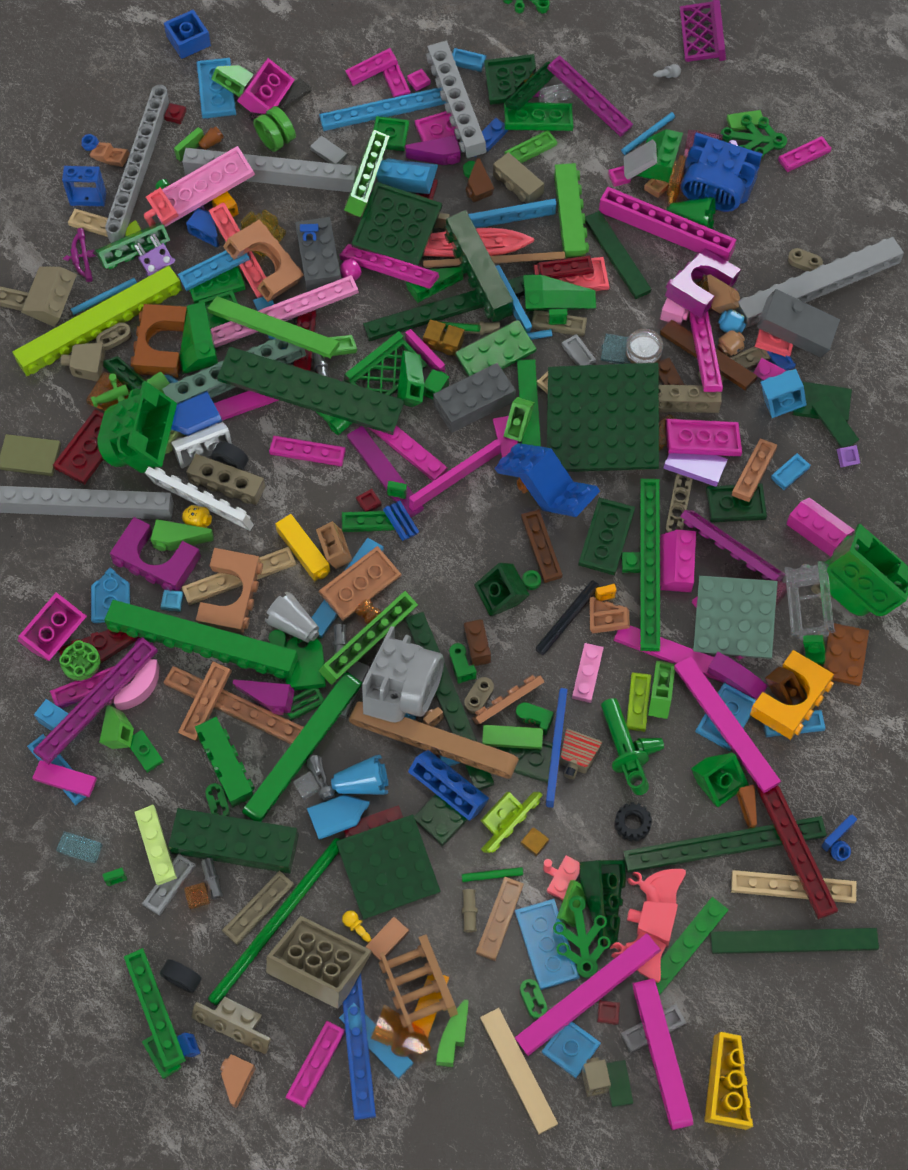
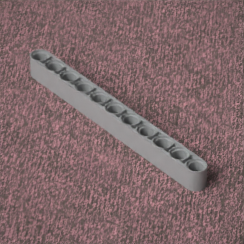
M156 85L152 88L105 226L111 243L125 236L160 132L164 115L169 105V97L164 85Z

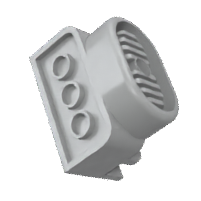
M391 626L362 683L363 714L389 722L401 721L406 713L418 717L423 716L432 702L442 677L444 667L443 655L412 644L410 635H405L403 641L395 639V630Z

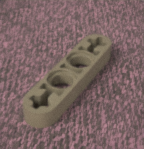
M681 474L676 475L665 533L672 531L674 522H677L676 530H683L684 519L680 516H674L672 511L678 509L683 513L684 510H687L692 478ZM682 478H686L684 488L681 487ZM682 493L686 498L678 500L675 495Z

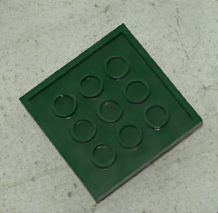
M376 182L351 245L363 251L385 255L419 266L443 205L440 202Z
M413 814L336 841L363 920L441 892Z

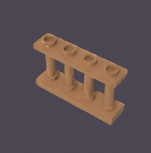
M426 934L418 937L421 945L417 946V949L387 961L384 952L380 953L382 961L379 962L383 974L386 972L389 978L386 979L389 991L394 990L396 996L392 997L396 1009L401 1008L403 1014L399 1017L403 1027L408 1026L410 1033L414 1032L411 1022L443 1010L444 1012L447 1010L450 1017L458 1014ZM420 956L422 958L426 957L428 962L425 963V966L393 978L391 968ZM426 974H433L435 980L432 981V984L403 996L400 995L397 986ZM433 992L441 993L442 998L439 999V1002L413 1013H407L404 1004Z

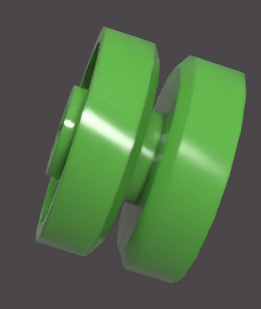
M273 106L266 111V115L261 114L253 121L259 138L273 152L278 151L283 147L284 143L288 144L296 137L291 121L277 106Z

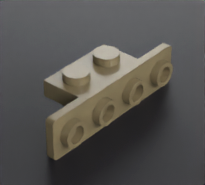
M226 997L223 998L216 1010H212L198 1002L195 1003L192 1012L194 1020L263 1054L267 1053L271 1039L254 1030L261 1020V1014Z

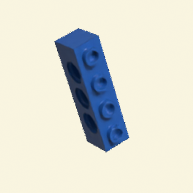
M429 750L418 755L408 770L411 775L469 821L482 812L489 800L488 796Z

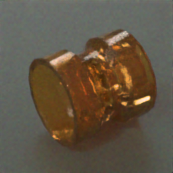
M370 599L362 601L355 610L358 616L364 618V622L367 625L382 612L379 608L373 606V602Z

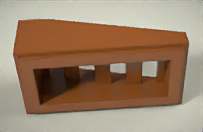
M754 785L740 788L736 795L748 829L755 828L757 825Z

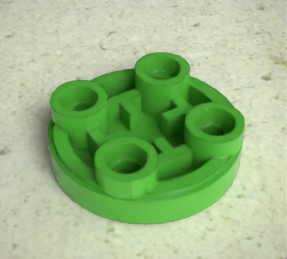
M77 640L68 646L59 659L64 674L70 679L77 681L92 677L98 671L101 661L97 649L93 645L81 640Z

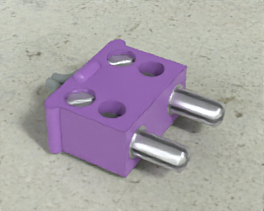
M155 234L150 236L155 247L146 253L140 243L134 245L140 255L138 259L146 270L147 276L167 266L171 267V264L175 262V259L171 257L164 243L160 244ZM160 249L164 250L162 255L159 253ZM145 258L149 259L148 263H144Z

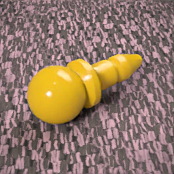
M352 910L346 911L342 916L343 924L350 927L351 931L356 930L357 934L369 943L371 937L361 926L362 921L359 920L357 913Z

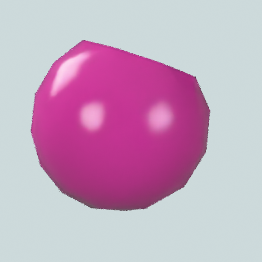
M348 259L341 264L340 274L342 278L352 275L354 281H356L361 276V268L355 260Z

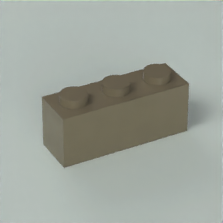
M509 152L493 164L494 177L504 183L509 191H513L526 204L533 203L544 194V183Z

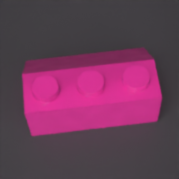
M267 58L237 102L250 112L266 114L267 110L273 106H278L295 79Z
M807 498L798 504L790 513L786 524L830 557L834 550L842 544L843 539L846 536H851L855 531L811 498Z
M674 530L660 535V590L692 592L696 531Z
M56 592L18 636L17 641L32 653L50 661L87 616Z

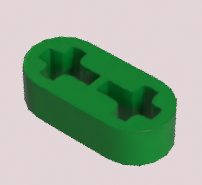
M217 783L210 784L206 788L205 793L211 814L219 815L217 813V805H221L222 810H225L222 816L229 817L230 810L222 786ZM214 789L219 792L217 793L218 800H215L214 796L211 795Z
M532 979L523 981L520 986V994L529 1015L533 1019H539L547 1012L545 999L536 981ZM526 985L535 988L533 989L534 997L531 998L529 992H524ZM533 1001H536L539 1007H543L541 1014H538L537 1011H532L534 1009Z

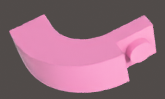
M150 659L135 675L134 679L123 687L107 705L114 703L118 710H126L144 702L152 694L158 682L160 667L157 659Z

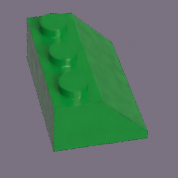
M665 129L647 138L646 143L652 139L656 143L657 164L636 176L670 183L680 151L683 133Z

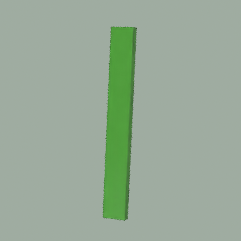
M218 296L207 308L208 313L331 358L340 346L339 341Z

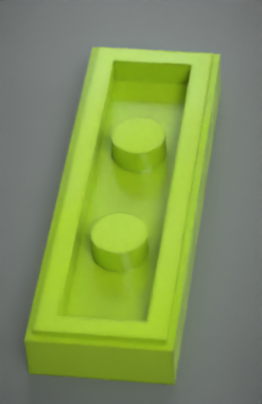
M634 672L631 674L626 720L628 730L646 731L651 684L650 674Z

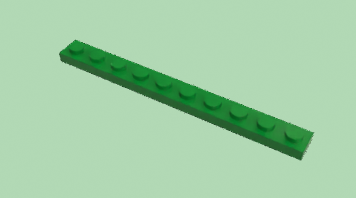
M659 479L640 480V651H660Z

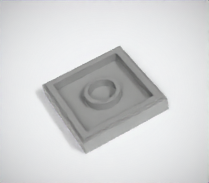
M653 139L624 156V176L627 180L657 164L656 143Z

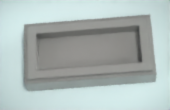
M320 136L310 146L311 151L329 163L341 164L347 158L345 151L323 136Z
M577 334L562 342L561 346L576 366L596 364L597 360Z

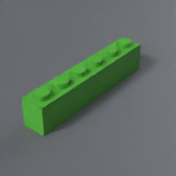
M373 129L344 211L361 217L389 139L388 135Z
M576 163L555 164L554 179L563 252H565L564 259L586 256V253H589V244L585 242L587 228H583L585 213L581 212L584 205L583 199H580L582 187L581 184H578V181H580V171L576 170Z
M404 591L320 668L319 672L333 685L387 635L391 626L395 628L418 604Z

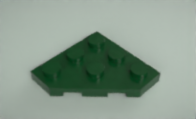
M534 54L484 60L490 105L506 102L536 73Z

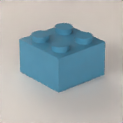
M796 369L785 371L780 375L761 381L764 401L771 418L807 405L804 386Z

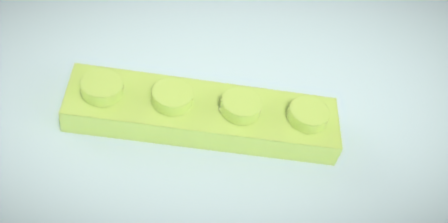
M151 805L135 811L156 884L159 886L177 879L155 806Z

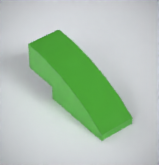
M463 1000L457 1008L458 1014L450 1018L444 1030L438 1048L436 1065L453 1067L455 1047H464L468 1000Z

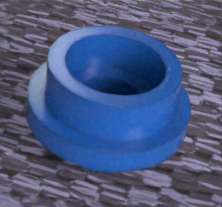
M87 134L82 138L84 150L90 151L98 146L99 141L96 136Z
M836 841L831 847V855L837 861H844L851 854L850 846L844 841Z

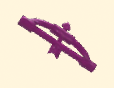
M78 228L77 234L72 241L71 256L66 255L63 257V260L69 261V259H72V263L78 273L85 277L86 282H92L93 278L88 258L96 256L93 254L95 250L86 251L84 229ZM78 239L81 243L82 254H78L76 248ZM79 257H83L85 266L84 272L79 266Z

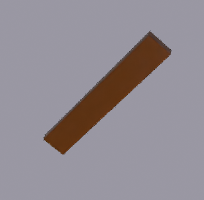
M673 320L660 330V335L697 359L693 333ZM715 348L720 374L746 391L757 380V375Z

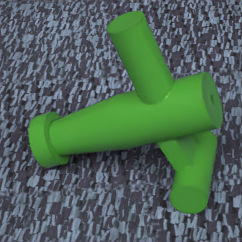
M115 374L109 375L110 383L114 389L97 397H91L94 407L116 399L118 402L125 400L124 396L129 395L126 385L117 387V377Z

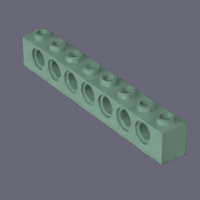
M277 338L270 339L266 343L246 351L262 357L270 355L265 358L285 364L306 356L304 348ZM220 361L216 365L202 369L192 376H186L176 383H170L162 388L166 396L178 404L206 391L212 398L235 388V386L219 382L215 379L218 377L224 362Z

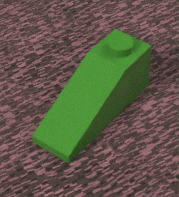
M156 519L151 536L153 548L159 551L177 550L182 541L193 546L213 541L214 539L212 529Z
M656 661L648 716L668 719L675 674L674 663Z

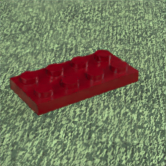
M96 409L92 412L53 464L54 469L83 485L87 483L104 460L99 452L97 441L104 413Z

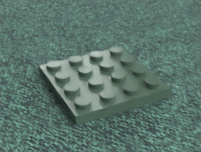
M699 576L693 651L714 655L718 651L727 656L772 659L778 581Z

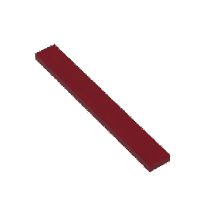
M753 780L817 918L821 919L837 913L838 908L779 785L763 793Z

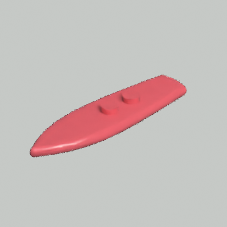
M476 228L490 256L514 252L534 242V238L513 230ZM446 231L431 234L423 256L455 257L452 251V244H448L444 234H446Z

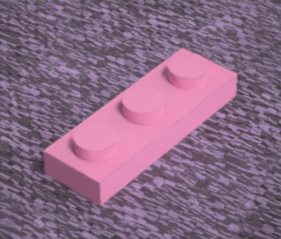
M584 644L572 699L591 703L604 647Z

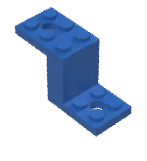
M518 443L511 448V451L505 457L500 459L499 464L494 468L498 474L520 477L542 511L577 517L600 492L595 485L573 482L551 448Z

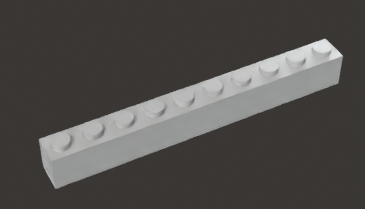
M185 148L182 161L185 175L192 173L226 152ZM243 154L255 173L254 176L246 180L250 182L350 192L357 174V166Z
M894 237L882 239L877 244L866 246L863 250L851 252L846 257L837 258L827 265H820L815 270L806 271L795 278H789L786 282L779 285L775 284L764 291H758L750 297H743L738 301L739 308H736V311L745 317L744 323L746 324L745 328L759 322L767 297L775 289L806 303L899 264L904 252Z
M0 486V513L172 520L174 502L171 493Z

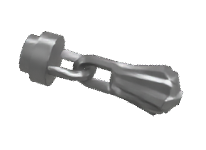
M314 754L310 755L307 759V767L312 771L316 782L321 786V790L318 792L319 796L324 801L334 798L335 790L326 783L327 777L323 770L322 757Z

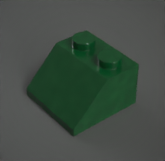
M498 563L474 584L490 616H495L518 606L529 596L523 581L512 563Z

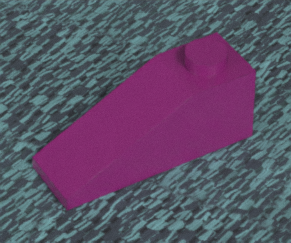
M456 135L405 145L407 159L439 165H452L460 162V149Z
M233 680L234 686L239 691L277 715L291 713L295 691L290 684Z

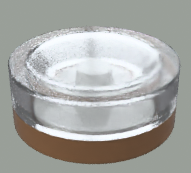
M639 329L632 332L626 344L628 360L633 364L658 362L662 355V338L658 333L650 329Z

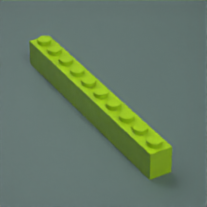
M167 266L14 350L13 355L16 362L26 376L34 374L39 369L54 363V361L61 358L62 354H70L74 345L86 344L96 339L98 334L118 323L130 321L140 311H143L144 304H160L165 299L177 295L182 291L180 280L171 267Z

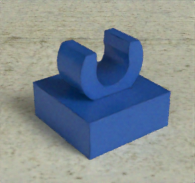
M300 224V232L304 233L303 240L307 241V235L312 234L313 241H316L317 236L314 232H319V225Z
M183 1033L177 1036L185 1057H195L201 1054L194 1034Z

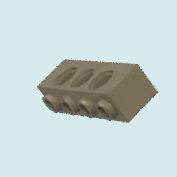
M659 385V412L719 413L722 402L721 392H704L703 386Z
M195 454L186 471L188 480L192 484L205 486L213 492H221L229 498H238L246 504L257 505L266 487L262 477Z

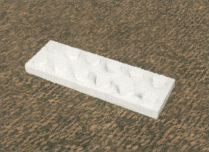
M148 466L145 474L154 484L198 506L206 507L210 512L251 531L254 524L245 510L239 507L234 509L230 507V503L223 499L218 501L214 499L211 493L207 491L202 493L197 490L196 486L190 483L185 485L181 482L180 478L174 475L169 477L165 475L166 472L158 467L153 469Z

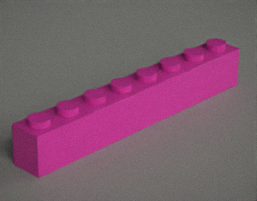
M607 187L600 199L599 210L601 213L697 253H701L706 248L729 262L734 252L737 239L613 188Z

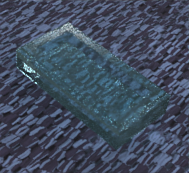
M64 831L56 850L59 853L95 864L103 844Z

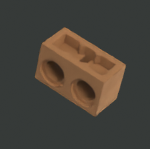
M333 521L316 529L326 560L335 569L353 561L342 529Z

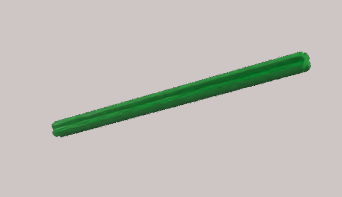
M335 838L209 995L208 1000L213 1005L219 1004L339 853L336 841L340 839Z

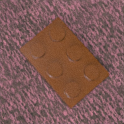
M830 623L823 668L834 674L833 681L860 686L869 630Z

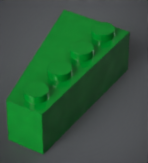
M217 716L195 726L199 741L232 808L250 800L255 787L251 779H246L244 773L247 771L243 763L238 762L236 758L238 753L234 745L230 746L228 732L225 728L222 729Z

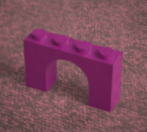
M705 248L701 253H697L693 261H689L682 271L679 270L674 279L668 281L665 297L701 318L710 309L715 296L697 286L693 279L708 280L707 275L711 274L732 287L737 282L741 269Z
M134 517L110 552L112 562L120 568L125 567L136 576L141 575L152 584L157 583L161 585L164 590L170 592L172 590L180 591L201 558L199 549L182 541L174 555L166 563L161 565L147 564L140 559V554L153 532L149 524Z

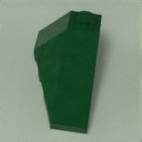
M625 860L579 862L581 885L593 922L599 915L605 916L607 919V925L601 928L597 934L598 938L606 936L610 939L611 944L618 942L620 927L619 906H623L621 891L626 885ZM599 918L597 924L599 926L604 925L605 920ZM602 939L600 944H608V940Z

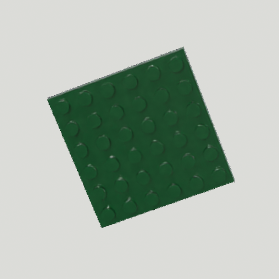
M659 363L548 367L547 448L553 450L567 472L659 469Z

